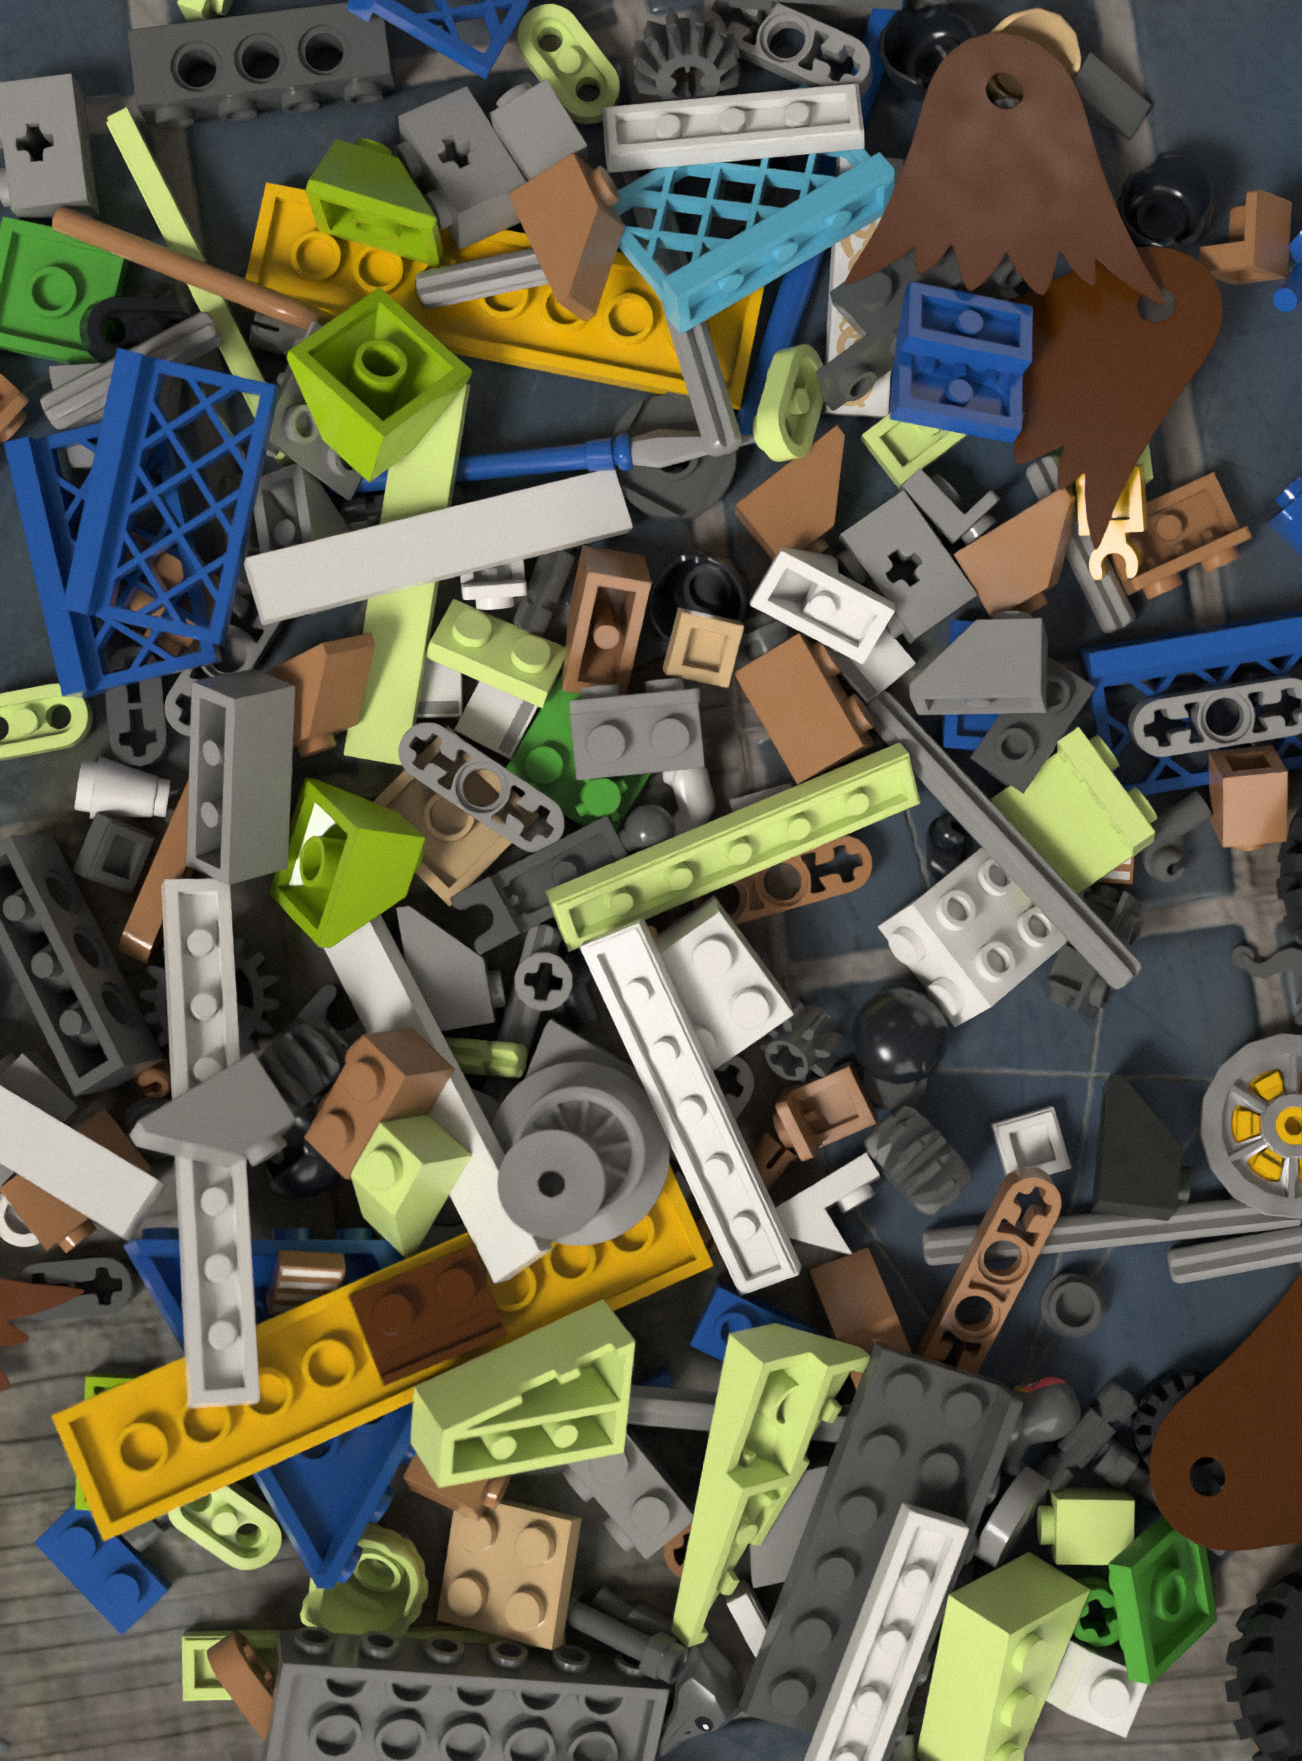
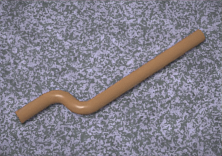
M66 207L58 208L53 216L52 228L56 232L304 331L308 330L312 321H316L321 326H324L337 317L296 298Z

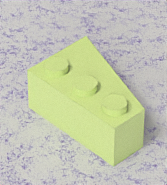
M604 1299L414 1386L410 1443L438 1488L624 1453L635 1340Z
M1028 1552L949 1594L916 1757L921 1761H1023L1024 1752L1090 1589L1031 1552Z

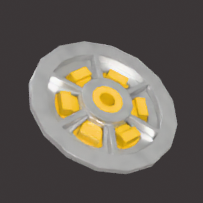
M1281 1033L1247 1043L1218 1067L1202 1098L1199 1136L1210 1170L1233 1198L1268 1216L1302 1219V1035Z

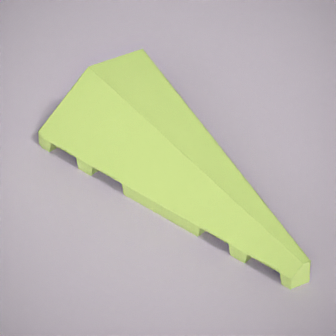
M777 1323L729 1333L671 1632L687 1647L704 1642L709 1634L704 1627L707 1614L719 1593L732 1595L740 1580L733 1569L749 1543L761 1546L810 1463L805 1453L810 1439L820 1422L823 1420L827 1423H834L842 1407L835 1397L849 1373L853 1370L863 1373L871 1356L862 1348Z

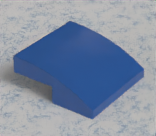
M910 281L905 289L897 334L891 386L890 420L1013 443L1022 431V381L1024 372L1032 362L1033 306Z

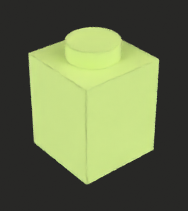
M1065 1487L1062 1492H1053L1048 1488V1506L1039 1505L1037 1510L1039 1545H1048L1047 1551L1056 1564L1109 1565L1108 1563L1134 1541L1135 1500L1125 1488Z

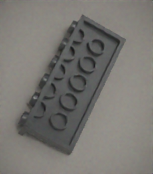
M875 1341L870 1353L869 1363L861 1377L739 1705L745 1715L814 1734L902 1502L962 1520L969 1528V1532L881 1760L889 1761L893 1747L900 1745L905 1737L908 1727L907 1710L917 1686H921L928 1676L931 1666L930 1650L938 1628L943 1624L948 1595L953 1593L962 1566L967 1565L974 1555L977 1544L976 1528L984 1507L989 1505L997 1494L1000 1483L999 1467L1007 1446L1012 1444L1020 1433L1023 1422V1400L1002 1381Z
M306 1626L298 1630L282 1629L279 1631L277 1638L279 1663L262 1761H655L669 1687L667 1682L661 1679L655 1680L639 1671L640 1661L621 1651L617 1653L586 1651L579 1646L568 1644L549 1650L539 1647H525L510 1640H498L491 1644L468 1643L443 1635L432 1636L427 1640L398 1638L383 1631H369L363 1635L331 1633L327 1629L316 1626Z

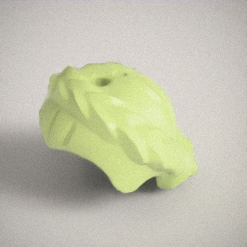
M367 1524L357 1542V1545L363 1548L361 1558L345 1583L337 1581L332 1590L317 1589L310 1576L309 1593L303 1600V1607L300 1612L301 1622L306 1626L327 1629L331 1633L363 1635L369 1631H383L402 1638L407 1632L409 1625L419 1617L422 1603L428 1596L429 1587L425 1576V1563L412 1541L401 1537L394 1530L382 1528L375 1524Z

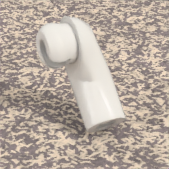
M704 767L663 772V781L673 788L679 808L673 817L676 827L675 836L706 824L716 805L708 770Z

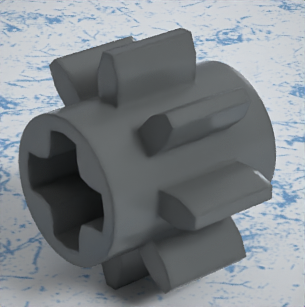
M796 1001L792 1006L794 1015L768 1032V1036L760 1044V1050L765 1051L766 1061L776 1074L782 1078L793 1081L799 1080L805 1084L814 1072L823 1078L828 1074L839 1059L834 1050L843 1040V1037L837 1033L834 1020L825 1010L815 1005H803L801 1001Z

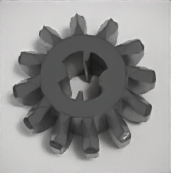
M696 5L688 18H679L669 8L665 16V25L647 20L646 28L644 29V39L635 41L632 54L633 64L636 66L633 70L634 83L639 93L647 94L648 103L728 95V89L738 87L740 79L739 63L737 62L740 58L739 45L737 40L734 39V34H727L726 25L722 22L720 16L704 22L703 13L700 12Z
M320 1018L308 1019L303 1024L295 1026L286 1035L281 1036L271 1047L265 1049L264 1053L258 1058V1061L294 1117L301 1118L308 1110L316 1107L321 1098L334 1086L346 1065L345 1057L348 1052V1044L336 1030L330 1029Z
M903 1106L892 1115L885 1116L873 1127L874 1131L864 1140L865 1152L871 1158V1161L879 1168L883 1176L890 1181L895 1189L920 1213L934 1215L943 1207H949L962 1195L961 1191L972 1181L970 1169L965 1165V1161L957 1154L953 1146L946 1141L941 1133L914 1108Z

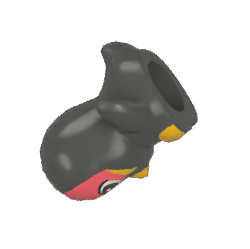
M1046 1377L1024 1387L1014 1386L1013 1392L1023 1400V1422L1017 1439L1007 1446L999 1467L1005 1473L1018 1476L1021 1472V1462L1028 1459V1450L1032 1445L1058 1440L1070 1434L1077 1427L1081 1417V1406L1072 1385L1062 1378Z

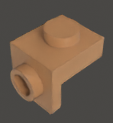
M852 1060L831 1069L824 1078L816 1075L809 1078L805 1084L800 1082L784 1089L775 1104L777 1112L773 1113L772 1116L781 1142L787 1149L794 1147L802 1162L815 1157L818 1148L876 1124L879 1118Z

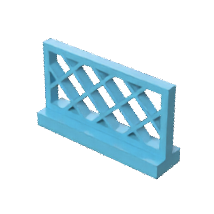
M804 83L803 85L797 87L796 89H800V88H810V87H809L806 83ZM864 149L809 154L805 173L771 169L772 158H762L760 167L719 162L656 168L618 190L621 200L614 204L618 215L634 206L657 209L652 229L624 225L625 228L618 247L664 302L666 318L681 335L882 217L894 191L895 169L880 152L871 157ZM819 155L846 158L853 166V168L837 177L815 174ZM686 176L711 179L706 198L672 194L674 184ZM721 180L756 184L752 203L717 200ZM766 186L801 190L799 199L784 208L761 205ZM668 211L702 215L698 235L663 231ZM712 217L747 221L745 231L731 239L708 237ZM642 246H648L647 252ZM659 248L693 252L690 263L668 276L655 263Z

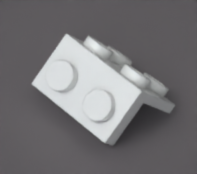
M982 847L928 891L895 912L878 926L888 940L889 947L894 956L910 968L927 990L928 997L941 1008L943 1015L947 1016L954 1027L992 1007L1068 941Z

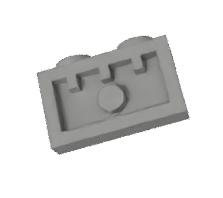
M683 678L645 682V694L620 696L619 684L580 688L582 700L569 701L576 781L705 767L698 705L700 702L699 688L684 690Z

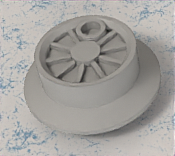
M566 1062L539 1070L520 1082L506 1096L491 1124V1129L505 1155L515 1143L529 1134L542 1130H561L574 1134L584 1140L599 1157L605 1175V1193L597 1214L588 1225L577 1233L564 1238L549 1239L551 1242L578 1246L591 1245L613 1239L641 1221L651 1210L663 1189L669 1168V1140L646 1091L627 1075L613 1068L590 1062ZM548 1172L540 1177L538 1187L545 1196L555 1197L563 1191L564 1181L559 1174Z

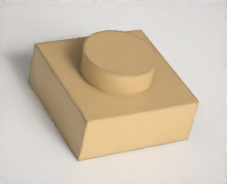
M678 608L663 671L666 675L728 688L744 625L737 620Z

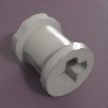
M536 952L527 957L518 966L514 977L515 990L519 999L528 1007L538 1011L552 1010L561 1006L569 997L572 989V973L568 965L559 955L550 952ZM541 962L553 964V975L563 980L561 989H550L547 999L535 997V987L525 984L526 972L536 973Z

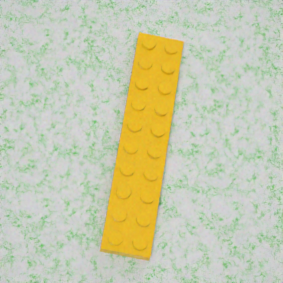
M670 1164L663 1189L657 1201L645 1217L634 1227L613 1239L591 1245H564L550 1241L553 1247L551 1251L507 1281L494 1283L467 1231L256 1324L260 1401L256 1404L188 1408L186 1362L184 1356L52 1414L54 1424L103 1541L413 1402L414 1386L604 1299L611 1310L615 1311L714 1266ZM473 1245L497 1305V1311L508 1335L387 1386H382L378 1371L371 1358L347 1295Z

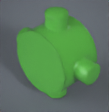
M606 778L584 779L586 787L582 794L583 802L575 806L578 814L581 817L588 813L596 817L607 815L611 824L620 820L621 817L617 809L621 803V794L628 790L626 782L623 779L615 783Z

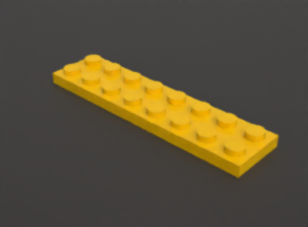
M266 182L245 279L296 298L335 316L340 315L380 287L454 354L665 395L666 392H673L689 396L660 297L624 253L616 252L596 315L585 322L557 302L549 284L425 309L419 300L415 282L416 275L421 271L437 267L320 232L306 190ZM447 228L439 231L445 256L441 267L532 248L526 234L503 230L459 249ZM764 286L706 320L733 409L740 410ZM240 305L243 312L256 314L257 312L255 310Z

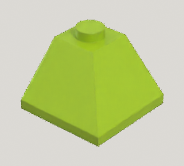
M358 138L355 140V144L336 139L310 177L306 188V194L319 231L440 268L445 256L437 218L399 158L392 156V151L388 147L369 139Z
M380 287L294 346L287 355L288 363L322 440L369 483L417 446L468 382L472 374V370Z
M305 777L290 823L288 868L275 872L269 894L318 947L332 948L406 897L413 874L421 866L423 844L426 837L397 811L320 780Z

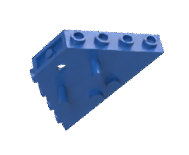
M158 1227L141 1229V1239H134L123 1246L185 1354L179 1228ZM308 1228L273 1229L272 1240H251L255 1325L277 1316V1314H268L266 1296L278 1250L343 1253L346 1270L341 1287L405 1258L387 1240H374V1229L335 1230V1240H311V1229ZM413 1402L253 1474L317 1589L332 1590L337 1581L345 1583L351 1576L363 1552V1548L358 1546L357 1542L369 1521L375 1524L380 1520L393 1498L394 1488L388 1484L400 1462L407 1465L413 1456L416 1455L417 1452L410 1443Z

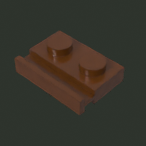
M473 1245L347 1295L371 1358L378 1371L382 1386H387L508 1335L497 1311V1305Z

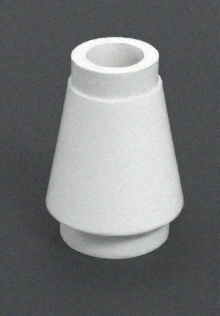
M99 756L98 762L82 760L76 792L75 810L90 812V819H94L96 812L111 818L165 817L171 780L158 778L156 775Z

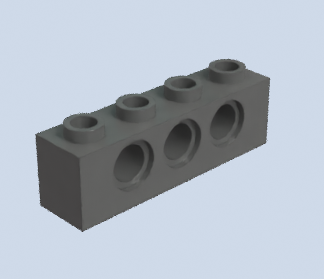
M348 2L127 30L136 106L147 124L156 123V126L162 129H180L191 126L194 123V118L219 115V118L224 121H243L255 117L257 110L282 107V111L287 113H306L318 109L320 102L345 99V103L357 106L377 103L383 99L382 94L397 92L388 21L374 13L370 21L366 22L347 11ZM324 49H336L343 53V57L339 65L334 69L319 71L311 66L312 60L318 52ZM273 57L280 61L277 71L268 78L256 79L249 76L251 65L259 58ZM207 64L216 68L214 78L207 85L192 87L186 84L188 74L196 66Z
M53 834L10 835L0 842V946L74 1096L116 1089L162 1061L164 1057Z

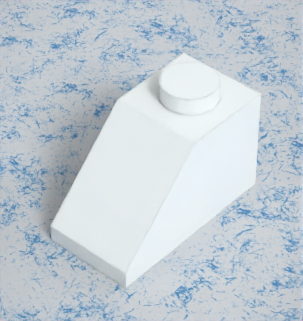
M1073 1632L1046 1701L1067 1714L1126 1738L1147 1684L1128 1680L1124 1652L1110 1646L1093 1647L1088 1642L1078 1639Z

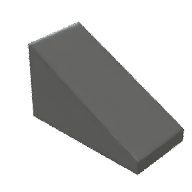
M1091 52L1073 79L1085 113L1130 140L1151 107V104Z

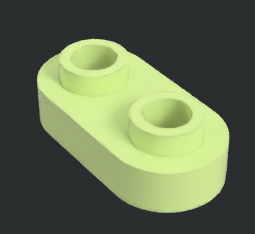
M543 4L531 9L523 17L518 28V44L523 60L540 82L547 79L571 120L581 124L602 122V107L617 106L619 102L620 84L616 70L569 10L556 4ZM546 35H555L561 39L562 44L556 51L547 52L539 47V42ZM591 84L596 86L600 90L599 97L592 102H585L579 99L577 91L583 85Z
M807 344L780 349L775 353L767 372V380L757 415L753 420V435L758 447L765 451L767 456L775 462L802 458L809 453L824 401L815 372L823 367V364L817 352Z
M59 683L0 693V718L3 717L9 725L8 734L0 740V761L66 749L79 744L88 735L93 721L92 708L87 698L62 696ZM59 706H67L71 712V721L66 727L56 729L51 721L52 713Z
M236 1482L208 1494L203 1499L194 1500L168 1512L170 1521L178 1530L228 1565L237 1569L253 1570L268 1564L277 1555L281 1546V1530L273 1509ZM246 1523L258 1526L250 1534H240L237 1532V1529Z

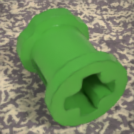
M1093 1575L1079 1576L1074 1579L1090 1589L1073 1631L1076 1637L1088 1642L1093 1647H1105L1118 1641L1120 1628L1114 1593L1109 1583L1103 1578ZM1098 1599L1102 1605L1099 1608L1101 1619L1090 1622L1086 1617L1089 1613L1087 1603Z

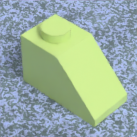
M429 1114L380 1122L350 1174L363 1218L404 1258L415 1255L472 1154Z

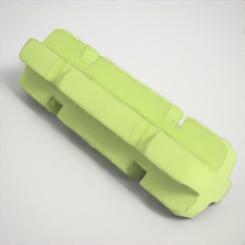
M444 1037L463 1074L520 1078L526 1071L528 1054L523 1044Z

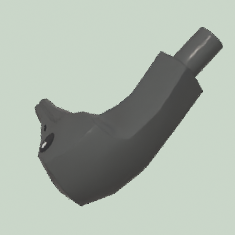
M604 1585L590 1604V1607L650 1637L663 1632L677 1639L679 1644L687 1647L671 1632L674 1616L644 1600L634 1608ZM707 1637L703 1643L687 1647L688 1657L680 1676L674 1682V1707L666 1726L660 1733L657 1753L660 1756L668 1754L688 1739L702 1733L723 1728L742 1710L739 1703L745 1685L735 1665Z

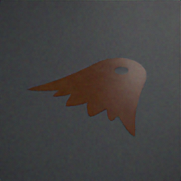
M1007 33L984 34L968 39L954 48L942 60L931 79L906 161L890 201L868 244L853 265L844 284L849 285L875 274L902 257L913 247H916V273L922 274L934 266L947 251L949 245H952L960 275L968 290H974L982 285L997 268L1004 253H1007L1012 265L1028 286L1038 294L1044 295L1051 283L1059 252H1061L1074 272L1089 285L1095 284V259H1098L1109 271L1137 292L1163 306L1166 305L1158 286L1139 256L1119 214L1096 152L1083 103L1065 67L1040 44L1022 36ZM1008 73L1020 81L1023 87V98L1014 108H999L988 99L986 85L988 80L995 74Z
M1154 246L1136 247L1139 256L1158 288L1170 291L1176 299L1174 313L1168 319L1161 322H1149L1143 319L1137 309V304L1142 294L1114 275L1099 260H1095L1096 281L1094 285H1089L1073 271L1052 281L1044 295H1040L1032 290L1006 300L1033 306L1032 362L1023 374L1022 413H1025L1022 419V431L1015 441L1014 461L1016 464L1027 463L1059 447H1064L1058 467V488L1064 490L1082 474H1085L1086 517L1095 550L1100 546L1115 506L1137 461L1175 400L1202 366L1213 348L1220 331L1223 315L1222 297L1214 277L1204 265L1192 256L1175 249Z
M1302 1270L1263 1322L1222 1364L1190 1390L1170 1410L1154 1438L1149 1459V1474L1155 1502L1163 1517L1177 1533L1200 1546L1223 1551H1243L1302 1543ZM1202 1457L1216 1459L1222 1465L1225 1472L1224 1486L1214 1496L1200 1495L1194 1490L1190 1482L1191 1467Z

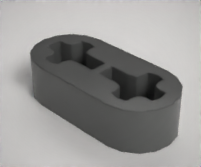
M127 646L115 651L106 662L108 674L129 669L130 660L137 657L141 647ZM152 653L147 664L160 662V660ZM166 676L140 682L141 702L137 703L133 701V690L130 685L106 690L108 731L112 751L119 760L131 766L141 768L155 766L166 758L171 748V725L166 718L164 708L168 695ZM135 712H142L145 729L157 734V741L147 744L146 755L140 757L137 748L125 744V735H131L136 730Z
M101 1254L41 1260L26 1266L17 1274L14 1281L35 1283L39 1279V1273H45V1280L48 1284L68 1283V1287L82 1289L81 1282L91 1281L99 1277L102 1273V1267L109 1269L111 1278H121L123 1286L112 1293L111 1301H105L103 1291H84L81 1295L59 1306L26 1316L31 1320L45 1321L107 1315L119 1311L133 1299L137 1291L138 1278L136 1271L128 1260L119 1255Z

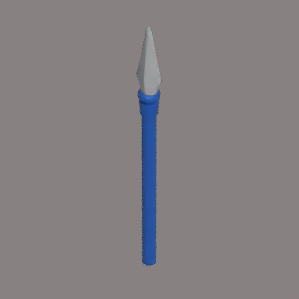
M657 429L635 437H631L628 433H619L615 440L610 436L586 440V443L459 456L455 483L582 469L609 471L616 470V466L622 471H630L634 468V465L662 468L709 454L705 450L700 431ZM741 434L742 440L739 447L755 443L754 435ZM388 469L370 483L364 477H361L354 493L385 490ZM319 480L328 496L339 495Z

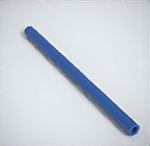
M903 0L902 9H906L909 0ZM873 8L862 39V43L869 52L873 66L872 83L866 93L860 97L864 133L885 73V68L879 57L880 32L894 13L899 10ZM853 66L851 75L855 76L857 71ZM823 156L817 175L835 177L837 157ZM825 250L788 271L783 276L740 410L736 417L741 434H753V420L757 415L767 380V372L771 366L773 356L780 349L794 346ZM756 442L750 444V445L758 446Z

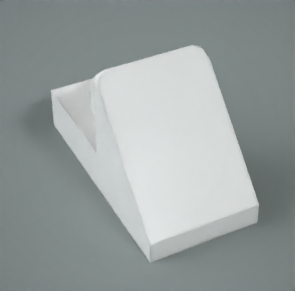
M786 547L780 548L750 600L752 607L861 664H864L895 612L894 602L839 574L837 558L831 555Z
M867 1153L775 1208L790 1240L852 1255L826 1211L838 1205L841 1212L845 1214L876 1195L870 1184L880 1179V1174Z

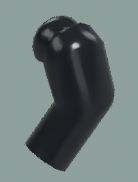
M946 813L933 820L925 835L927 869L938 881L966 860V837L969 833L951 813Z
M566 947L561 958L568 965L572 973V989L569 997L563 1002V1007L572 1029H576L601 1019L602 1016L590 989L595 979L581 949L577 948L569 952ZM553 975L556 989H561L562 978Z

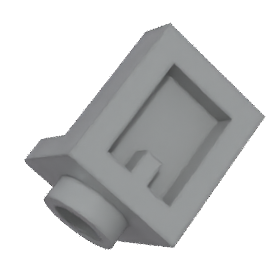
M921 468L898 491V493L903 490L906 492L947 551L960 539L968 546L979 539L997 521L989 513L1000 500L993 490H990L964 515L956 507L961 502V498L954 488L938 474L929 478Z

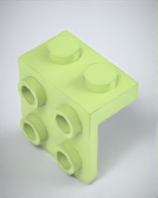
M1079 727L1057 741V753L1047 759L1024 794L1010 785L990 799L1078 894L1154 842L1155 830L1150 823L1158 819L1149 802L1136 787L1126 792L1114 776L1112 771L1119 767V763L1105 742L1098 735L1088 740Z

